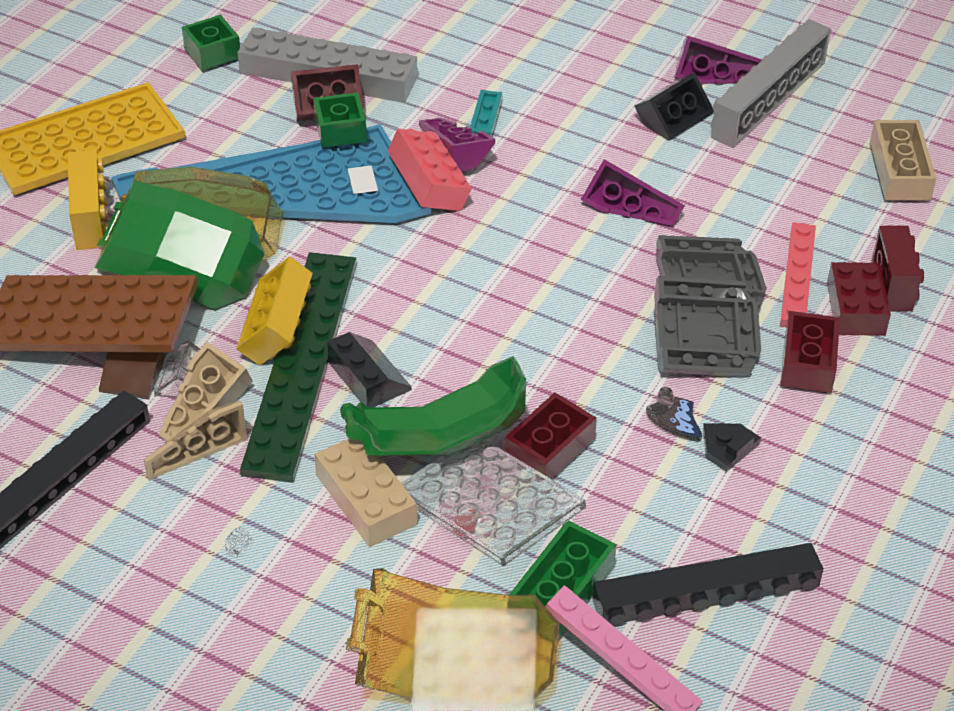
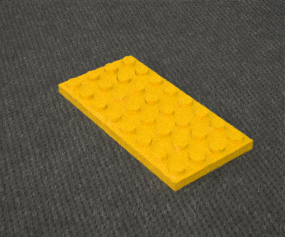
M147 82L0 130V174L12 194L17 195L68 178V152L96 150L98 159H102L103 165L185 138V130L151 84Z

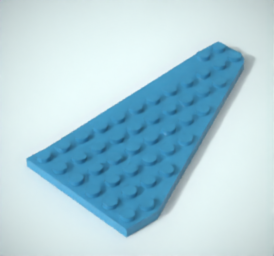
M381 124L366 128L367 142L322 148L320 140L162 170H158L157 167L147 168L111 177L113 187L121 203L124 202L134 180L181 191L244 216L395 224L431 214V208L421 207L387 150L391 140ZM372 166L378 191L354 194L348 168Z

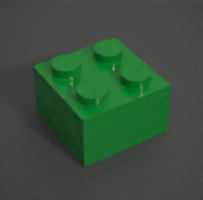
M221 14L182 27L184 49L201 70L210 69L238 59V51L240 49L239 35Z
M358 92L313 98L315 123L322 148L367 142L366 118Z

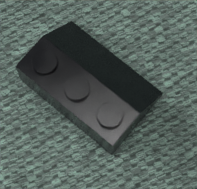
M695 72L677 79L634 106L644 126L666 140H670L714 112Z
M348 332L327 341L328 363L357 399L367 407H376L412 390L411 385L373 340Z

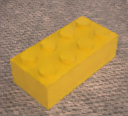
M96 150L68 152L69 216L76 250L99 248L97 246L98 241L103 238L108 227V223H104L108 221L107 207H105L108 206L107 194L104 192L107 191L106 177L100 174L104 173L103 160L98 159Z
M291 256L287 257L259 279L236 347L238 351L259 366L268 359H274L279 351L283 348H289L294 342L295 337L293 335L300 323L299 315L306 304L304 301L306 293L311 287L310 280L313 273Z

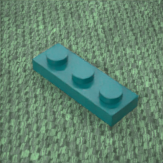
M480 90L470 125L473 133L478 134L479 131H483L492 136L502 102V92Z

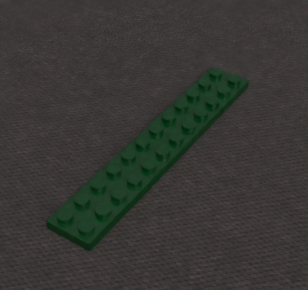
M309 252L304 267L313 274L310 280L311 287L304 299L306 304L299 315L300 323L293 335L295 337L294 342L289 348H283L275 357L240 467L241 476L294 483L328 366L327 341L336 338L357 265L356 257Z

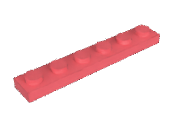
M792 222L780 327L786 328L789 311L807 313L816 225Z

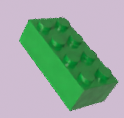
M567 520L508 595L507 617L557 643L567 628L544 609L545 606L564 585L587 603L593 595L594 582L604 580L614 567L617 544Z

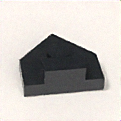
M703 423L706 458L726 472L761 442L760 436L742 424Z

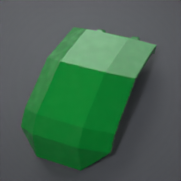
M133 180L124 202L115 203L113 208L115 212L103 238L98 241L97 246L102 251L94 268L117 275H196L198 286L192 300L213 310L246 298L265 254L253 220L181 191Z
M512 356L491 365L477 381L424 406L367 407L362 402H359L357 406L345 403L340 408V414L346 422V436L349 439L361 440L367 455L381 457L453 455L510 428L525 412L526 377L517 359Z

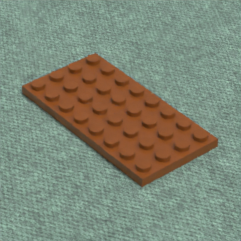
M6 275L0 288V351L173 352L198 286L197 276Z

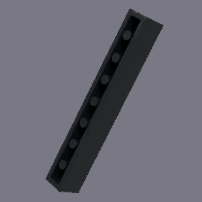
M125 390L122 391L0 492V549L150 423L147 404Z
M811 542L596 581L593 584L592 600L598 614L611 625H620L624 622L647 620L661 615H675L688 610H702L715 605H729L742 600H756L769 595H783L796 590H810L820 586L824 568Z

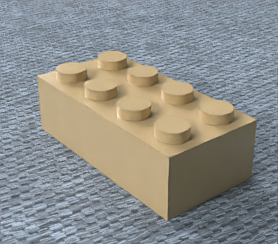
M874 120L870 144L884 199L892 201L931 200L936 176L920 120Z
M346 439L314 454L316 476L369 548L417 525V503L380 456L366 454L361 440Z

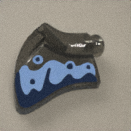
M662 387L657 395L656 403L646 407V413L650 420L662 429L679 437L697 442L702 438V432L693 416L694 402L675 397L671 388Z

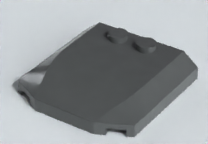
M658 235L656 258L661 276L744 281L747 285L745 289L751 298L754 297L759 311L767 288L756 255L751 250L746 251L741 246L742 241L740 239Z
M672 276L657 277L654 302L657 359L661 372L748 377L751 374L752 368L761 353L758 304L754 297L751 298L745 289L747 285L744 281Z

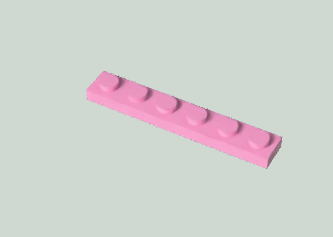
M565 585L545 606L544 609L664 711H696L703 702Z

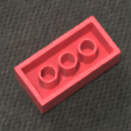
M397 128L387 151L421 207L461 211L472 188L458 168L457 163L449 154L448 149L440 140L438 134L432 131L422 132L414 129Z

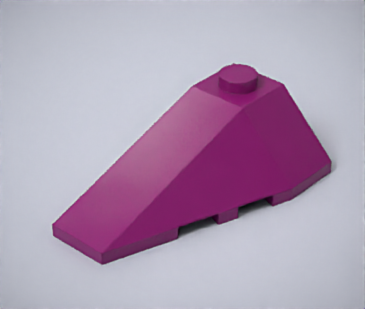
M687 36L679 53L674 78L679 79L695 72L700 84H736L742 76L749 73L751 68L758 65L762 59Z
M437 117L419 120V126L423 132L432 131L438 134L462 174L466 173L467 170L475 169L496 144L495 138L486 132L479 131L476 134L472 132L471 127H457L456 122Z
M605 159L581 198L582 201L601 212L674 226L685 207L682 203Z

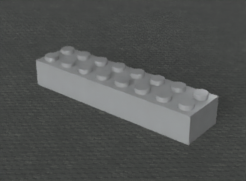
M808 19L804 24L799 25L795 32L788 35L780 45H777L768 56H764L758 65L753 66L750 72L742 76L721 98H717L713 104L714 116L710 125L712 128L711 138L731 148L737 146L825 64L831 28Z
M252 28L238 51L239 72L241 74L291 82V71L358 64L363 96L402 103L406 102L418 77L417 56L373 49L366 46H356L344 42L305 37L303 35H293L281 31L276 32L263 28Z

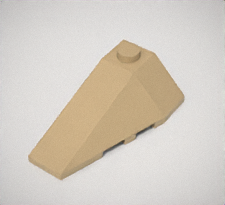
M206 342L190 361L187 368L188 373L184 382L178 388L179 394L174 405L169 409L159 436L168 441L207 411L237 401L253 382L247 369L209 342Z
M230 402L207 411L144 458L148 480L246 441L247 435L242 402Z

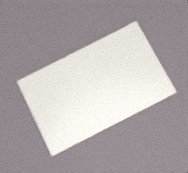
M372 166L348 168L354 194L378 191Z

